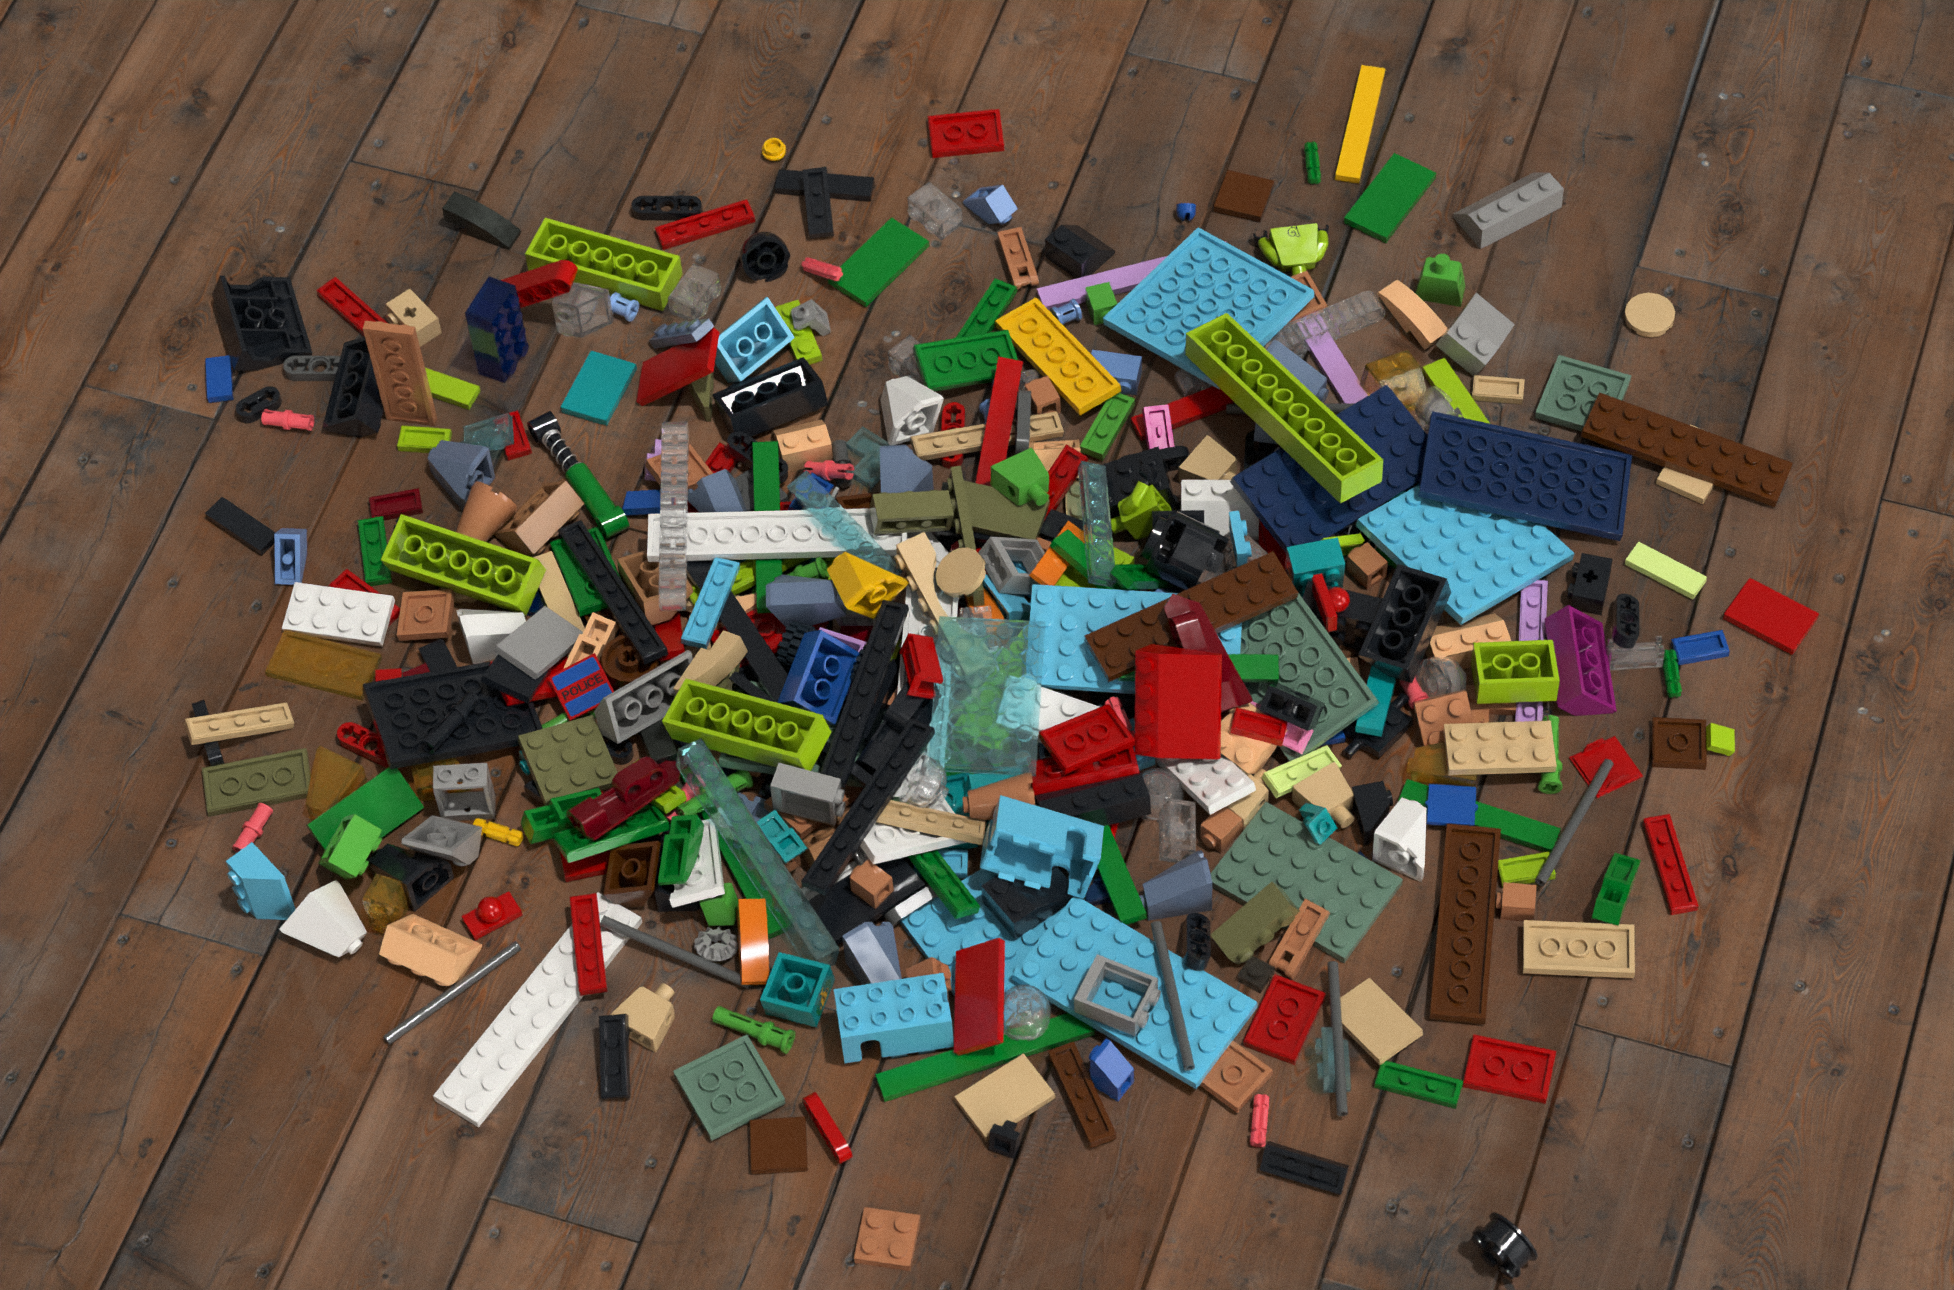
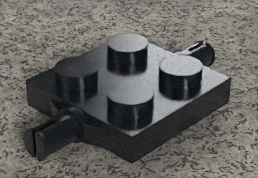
M1400 693L1393 702H1390L1382 737L1355 732L1357 720L1344 728L1342 731L1351 743L1342 750L1343 755L1351 759L1361 749L1380 758L1413 725V718L1400 710L1408 702L1409 698L1404 693Z

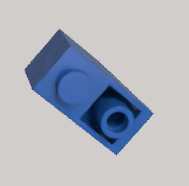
M1106 1038L1100 1046L1096 1045L1089 1055V1072L1095 1088L1118 1102L1134 1082V1068L1114 1044Z

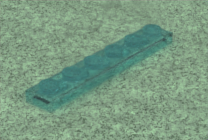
M1081 461L1078 466L1088 583L1113 588L1116 578L1110 572L1115 566L1106 466Z
M807 470L787 486L789 492L848 553L898 576L903 572L889 554Z

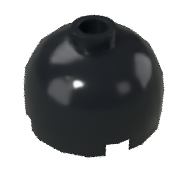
M766 231L757 232L743 243L740 250V261L746 275L752 280L765 279V282H770L783 275L788 268L787 263L790 253L785 242L778 235Z

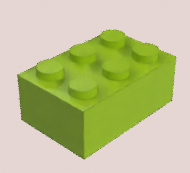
M1553 640L1473 643L1471 668L1477 704L1557 701L1560 680Z

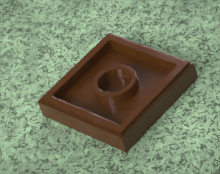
M1227 170L1214 204V212L1261 222L1274 188V180Z
M1652 717V767L1706 770V720Z
M806 1116L750 1120L752 1175L808 1171Z

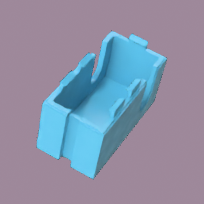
M1000 795L994 809L993 820L990 819L984 834L980 868L998 873V878L1014 882V879L1024 881L1025 886L1040 890L1041 886L1045 888L1050 887L1052 867L1060 866L1069 872L1067 894L1084 899L1101 859L1104 826Z
M944 973L834 989L844 1063L861 1061L860 1045L869 1040L879 1041L881 1057L891 1056V1058L908 1056L909 1053L918 1052L923 1054L935 1052L936 1049L954 1047L952 1019Z

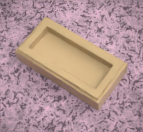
M1474 375L1472 398L1474 401L1522 405L1525 379Z

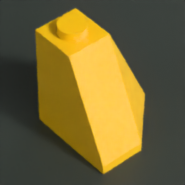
M847 552L838 555L833 560V564L827 569L845 607L872 619L878 615L883 600L892 601L909 584L907 579Z

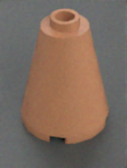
M476 481L471 487L456 532L487 542L515 514L517 505L503 493L499 492L497 494L491 491L493 487Z
M1023 773L967 791L968 796L963 797L964 813H969V817L973 819L993 820L994 809L1000 795L1035 805L1034 791L1031 788V783H1033L1032 773Z

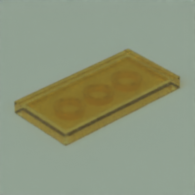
M285 630L265 673L267 677L363 701V684L372 682L375 670L378 669L382 657L379 653Z

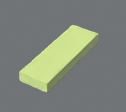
M1640 542L1636 544L1625 560L1626 566L1692 600L1706 583L1707 577Z
M1328 745L1264 772L1261 778L1273 795L1278 798L1292 792L1295 784L1332 762H1335L1339 769L1342 765Z

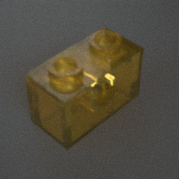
M376 873L362 902L370 927L379 933H385L387 925L404 918L409 907L401 881Z

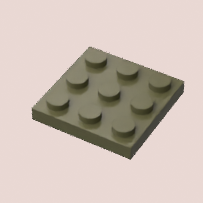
M593 715L518 736V744L544 806L549 805L551 798L600 788L601 791L612 788V780L618 772Z

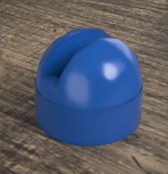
M1177 204L1176 213L1178 218L1184 221L1185 216H1187L1188 221H1191L1195 217L1196 204Z

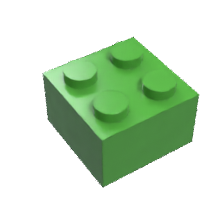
M356 814L345 816L318 864L344 879L355 878L358 874L361 876L369 864V861L366 860L371 851L375 852L382 841V838L379 837L382 829Z

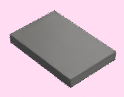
M544 606L497 644L495 652L536 680L573 649L579 634H583V632Z

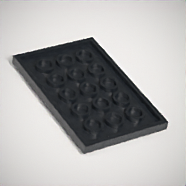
M490 662L365 683L362 688L390 770L519 746V735L543 728L532 701L528 704L520 703L507 706L499 690L481 682L482 676L488 669ZM466 692H474L479 697L480 704L469 713L467 721L458 725L433 754L426 753L421 748V740L446 716L451 705H456Z

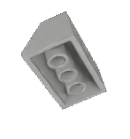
M1533 172L1453 213V218L1476 245L1482 249L1562 208L1564 188L1550 173Z
M691 651L683 652L604 697L594 711L601 734L619 744L664 718L676 696L673 688L693 660Z

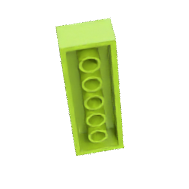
M544 218L525 253L528 271L559 260H568L578 268L572 285L609 296L617 292L625 299L630 301L637 300L640 305L661 311L666 307L682 276L681 261L678 255L548 218Z
M403 514L400 515L381 558V561L390 571L444 589H453L456 593L513 612H523L525 616H527L546 572V568L536 558Z
M686 678L662 720L672 739L777 767L778 763H783L809 771L812 770L831 734V730L821 714Z

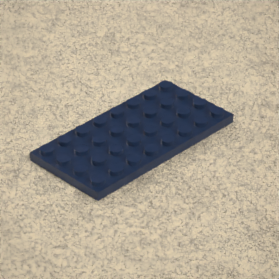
M1388 385L1383 386L1336 415L1383 459L1382 482L1339 503L1283 448L1232 477L1230 483L1285 553L1287 547L1334 537L1355 524L1360 517L1420 484L1427 434Z
M1432 411L1428 426L1418 497L1621 541L1632 455Z

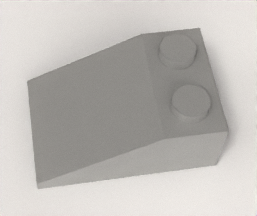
M1475 293L1435 345L1474 377L1489 362L1515 324L1479 294Z
M432 815L402 838V844L418 853L441 860H450L458 866H467L479 857L482 827Z

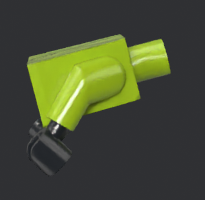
M1317 223L1270 229L1269 239L1267 231L1263 230V236L1261 237L1253 233L1254 245L1260 248L1273 266L1279 267L1280 272H1292V276L1308 269H1314L1316 262L1322 260L1329 245V225L1326 224L1325 229H1319Z
M1147 463L1142 464L1139 468V475L1143 477L1141 482H1137L1129 497L1119 501L1120 516L1109 520L1111 529L1115 534L1127 529L1135 539L1147 537L1152 529V511H1179L1181 508L1179 498L1175 494L1176 504L1169 505L1153 485L1148 486L1149 483L1157 480L1158 472Z

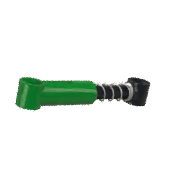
M548 411L527 422L529 432L537 444H544L547 449L551 450V455L556 457V462L562 465V470L566 473L565 479L584 502L585 507L595 519L603 537L608 539L629 528L628 519L621 507L614 504L585 463L578 462L576 460L577 456L570 451L571 447L565 445V439H561V428L554 414Z

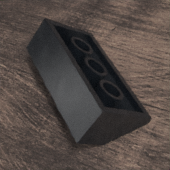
M365 337L345 342L343 345L322 429L325 431L361 438L378 433L384 411Z
M804 357L712 394L729 433L741 431L750 437L772 430L783 423L794 421L800 416L818 411L820 408L828 405L823 381Z
M1398 564L1359 652V657L1387 676L1412 683L1451 595L1447 578Z

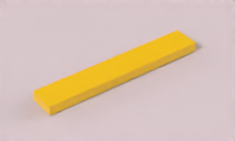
M1361 65L1335 180L1360 183L1385 76V68Z

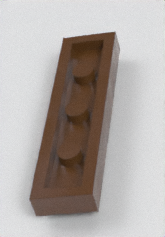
M1074 1041L1049 1050V1059L1090 1148L1117 1139L1116 1131Z

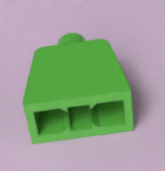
M1438 254L1435 258L1427 257L1418 279L1415 294L1423 301L1461 307L1465 291L1462 264L1458 261L1450 260V257L1446 254Z
M1032 448L991 466L990 485L1016 505H1023L1033 500L1038 506H1042L1048 501L1049 474Z

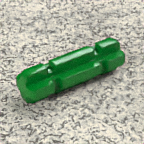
M1314 141L1306 142L1304 144V153L1306 156L1307 179L1310 184H1319L1321 182V172L1317 152L1318 146Z
M1673 649L1662 651L1661 659L1664 665L1663 672L1665 685L1667 686V696L1669 698H1678L1681 696L1682 688L1679 682L1680 675L1678 662H1676V651Z

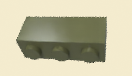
M949 490L906 491L902 493L882 492L872 495L869 507L874 534L949 531L954 517Z
M1271 881L1211 934V937L1228 959L1239 965L1248 961L1253 956L1254 951L1261 945L1269 943L1279 929L1291 924L1300 911L1284 890Z

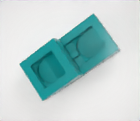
M776 810L753 824V829L784 864L807 850L806 845L794 829L786 825Z

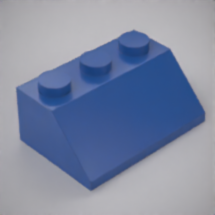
M822 630L804 633L777 703L821 714L827 724L835 725L853 679L851 678V673L854 672L853 665H856V657H859V652Z

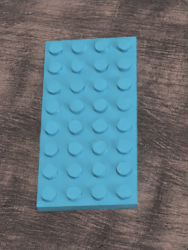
M1032 584L1025 681L1049 689L1135 694V681H1118V678L1111 682L1107 681L1084 641V635L1163 601L1172 594L1178 593ZM1242 623L1217 633L1228 654H1240Z
M1075 896L1071 898L1012 974V980L1194 1089L1198 1088L1257 1009L1258 1002L1204 970L1196 971L1188 968L1184 964L1182 957L1168 950L1195 1065L1193 1070H1184L1155 942ZM1097 954L1158 978V990H1161L1159 1000L1155 1006L1151 1005L1148 1011L1149 1019L1144 1028H1139L1136 1036L1074 1012V998ZM1104 978L1092 1002L1133 1018L1145 993Z

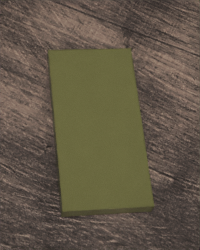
M964 481L973 532L995 537L1038 539L1050 506L1049 499L1042 506H1038L1033 500L1023 505H1016L994 487ZM949 493L950 498H955L954 493ZM957 513L954 514L951 527H955L954 519H958Z
M307 748L202 768L209 817L257 808L258 803L273 805L314 797Z

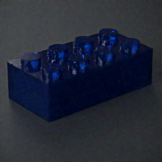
M489 276L466 310L465 316L478 373L505 383L508 377L516 371L517 363L521 357L527 354L529 344L526 339V329L522 320L516 286Z

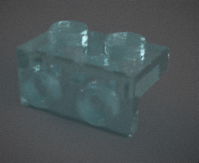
M506 413L463 426L464 441L459 442L485 446L489 448V451L501 450L505 446L514 444L513 418L510 414Z
M1321 1027V1037L1315 1038L1316 1055H1321V1063H1317V1080H1322L1323 1093L1335 1092L1332 1027ZM1343 1040L1346 1091L1350 1092L1351 1077L1348 1040Z

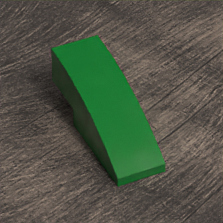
M600 788L551 798L547 806L525 810L520 824L530 844L551 839L554 833L572 828L573 825L568 819L567 810L588 797L592 799L602 794Z
M698 815L672 816L670 833L664 837L658 878L659 885L685 884L690 877L699 854L704 831V823Z
M1614 853L1596 899L1592 918L1619 925L1641 860Z

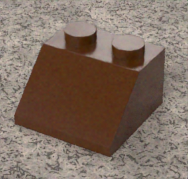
M659 841L627 844L611 849L604 896L613 904H619L625 908L643 906L654 891L661 843Z

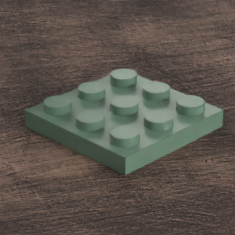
M1558 355L1537 407L1535 418L1582 432L1599 392L1623 401L1632 375Z
M747 1034L673 1071L675 1079L711 1141L750 1122V1120H754L786 1104L783 1094Z

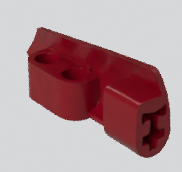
M1172 594L1163 609L1176 647L1222 654L1221 713L1251 703L1253 699L1202 605L1199 602Z
M643 757L614 776L611 789L594 799L588 797L567 810L566 813L569 821L586 838L592 841L598 839L679 782L682 768L681 761H664L658 764L651 757Z

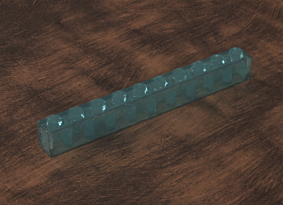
M702 738L679 748L676 767L762 899H765L766 905L799 956L828 964L830 967L835 965L839 947Z

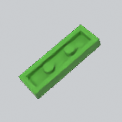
M1118 393L1106 400L1082 441L1080 452L1104 460L1134 408L1135 398Z

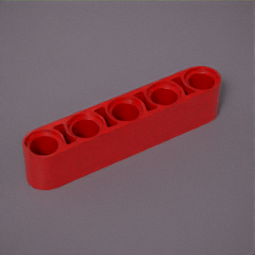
M559 260L493 282L488 285L480 307L488 315L499 316L570 292L578 268L571 261Z

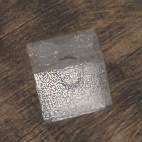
M573 282L570 292L554 297L552 301L557 332L565 336L582 338L612 324L614 321L609 290L605 288Z

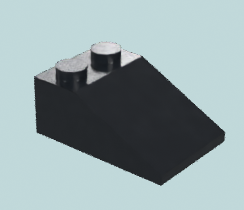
M1057 866L1052 867L1049 888L1041 886L1040 890L1025 886L1024 881L1014 879V882L998 878V875L981 885L982 902L1014 939H1017L1065 907L1073 897L1067 894L1068 879Z

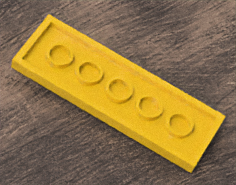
M1036 297L995 320L996 328L999 331L1009 330L1013 346L1043 377H1049L1056 391L1079 415L1121 392V385Z

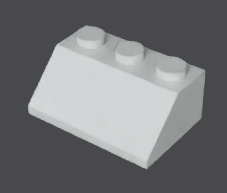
M1181 480V511L1204 510V524L1219 530V534L1231 540L1229 512L1239 511L1241 521L1246 520L1247 536H1244L1245 540H1259V519L1230 483L1231 480Z

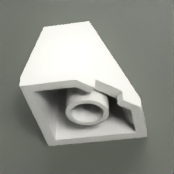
M908 376L886 381L880 400L889 445L910 441L911 436L933 433L944 398Z
M456 610L473 664L495 659L498 655L495 652L496 645L526 622L523 612Z
M1402 797L1374 832L1372 860L1422 882L1425 867L1426 808L1417 801H1409Z
M337 880L309 893L280 928L282 933L337 957H341L348 952L351 955L354 954L363 945L361 940L367 934L364 925Z

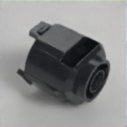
M1175 511L1170 513L1167 519L1158 516L1143 546L1140 557L1148 560L1146 566L1149 573L1178 588L1187 590L1201 584L1198 580L1203 570L1217 573L1225 556L1222 552L1229 539L1220 535L1219 530Z

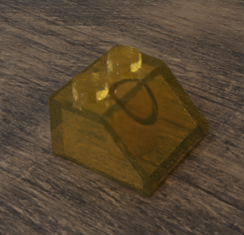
M1408 350L1365 365L1360 385L1368 395L1388 385L1408 411L1429 404L1422 368Z

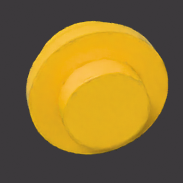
M778 138L766 140L762 147V155L770 161L780 160L786 154V146Z

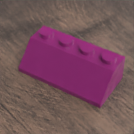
M1569 605L1544 619L1546 626L1545 634L1548 640H1553L1560 680L1556 701L1558 708L1574 716L1613 714L1616 712L1603 623Z

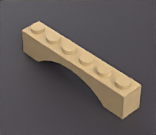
M925 532L897 544V555L894 556L896 564L900 570L904 569L908 575L906 577L909 582L908 586L912 592L916 590L919 596L917 601L922 612L929 614L931 618L929 620L930 627L935 635H940L943 641L941 642V647L947 657L951 655L954 664L952 666L958 679L963 678L966 685H969L994 673L995 661L984 641L958 627L947 616L939 603L933 583L936 568V552Z

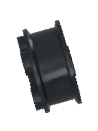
M1492 1212L1489 1215L1490 1221L1481 1230L1475 1229L1472 1232L1473 1236L1471 1239L1482 1250L1481 1257L1489 1266L1494 1267L1497 1265L1502 1273L1511 1280L1518 1278L1521 1275L1520 1269L1529 1260L1535 1261L1538 1258L1537 1252L1529 1239L1511 1221L1498 1213Z

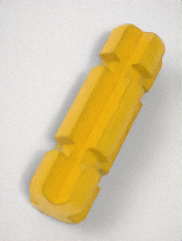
M481 818L474 820L472 825L482 827L481 835L486 834L485 837L504 843L509 841V844L514 846H520L523 840V832L520 830H509L510 827L491 821L486 823L487 820Z

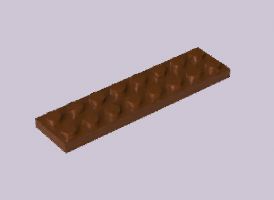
M1600 392L1581 434V437L1682 474L1713 483L1715 486L1776 507L1793 465L1790 461Z
M1272 551L1176 595L1199 602L1216 633H1220L1297 598L1298 591ZM1169 598L1084 635V641L1108 682L1135 671V650L1150 644L1176 647L1163 609Z
M1447 824L1430 1019L1485 1024L1501 835L1500 828Z

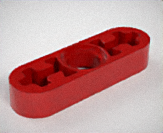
M951 402L944 406L942 410L941 431L965 427V408L962 404ZM952 413H957L956 423L951 422ZM964 454L954 455V458H949V456L942 457L941 463L948 469L961 466Z
M346 722L338 728L337 737L343 748L385 768L389 767L385 754L378 755V747L371 751L364 748L368 742L375 741L378 743L377 733L353 722ZM352 733H354L355 738L352 736H349L347 739L345 738L346 734L351 735Z
M813 1092L803 1097L802 1101L807 1113L836 1161L841 1164L853 1158L846 1140L818 1094Z

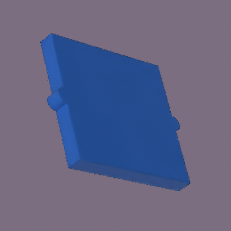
M1429 784L1428 800L1425 802V807L1428 808L1427 825L1447 826V824L1474 826L1475 811L1478 810V805L1475 804L1476 787Z

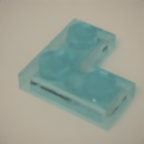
M862 426L847 442V449L863 458L854 467V471H850V473H854L852 479L871 490L880 481V446L890 445L887 441Z

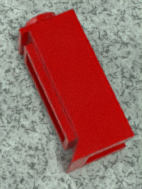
M908 633L899 652L903 658L910 686L907 695L935 699L936 693L933 683L942 684L943 676L933 637Z

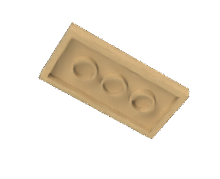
M1551 721L1444 724L1443 726L1448 775L1556 772L1557 765Z
M1524 920L1523 974L1634 978V925Z

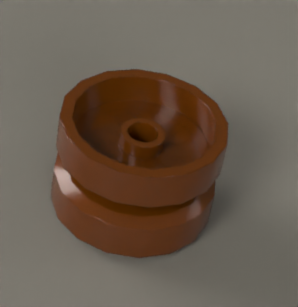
M625 635L614 638L606 645L602 652V668L614 691L660 666L659 659L644 665Z

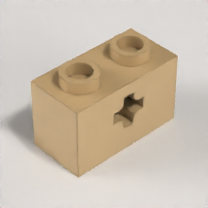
M411 289L386 303L388 311L386 318L390 324H406L415 327L420 347L442 333L438 317Z

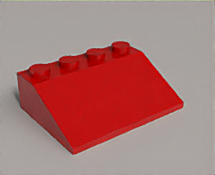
M1150 644L1135 650L1136 755L1178 759L1221 758L1222 654Z

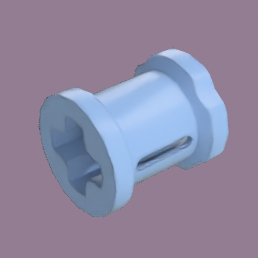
M617 292L611 295L607 305L608 313L624 316L625 320L629 322L634 320L639 310V302L637 300L630 301L621 297V294Z

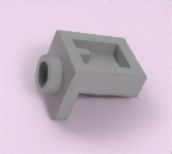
M812 299L791 310L796 330L799 331L809 326L822 336L831 332L827 312Z

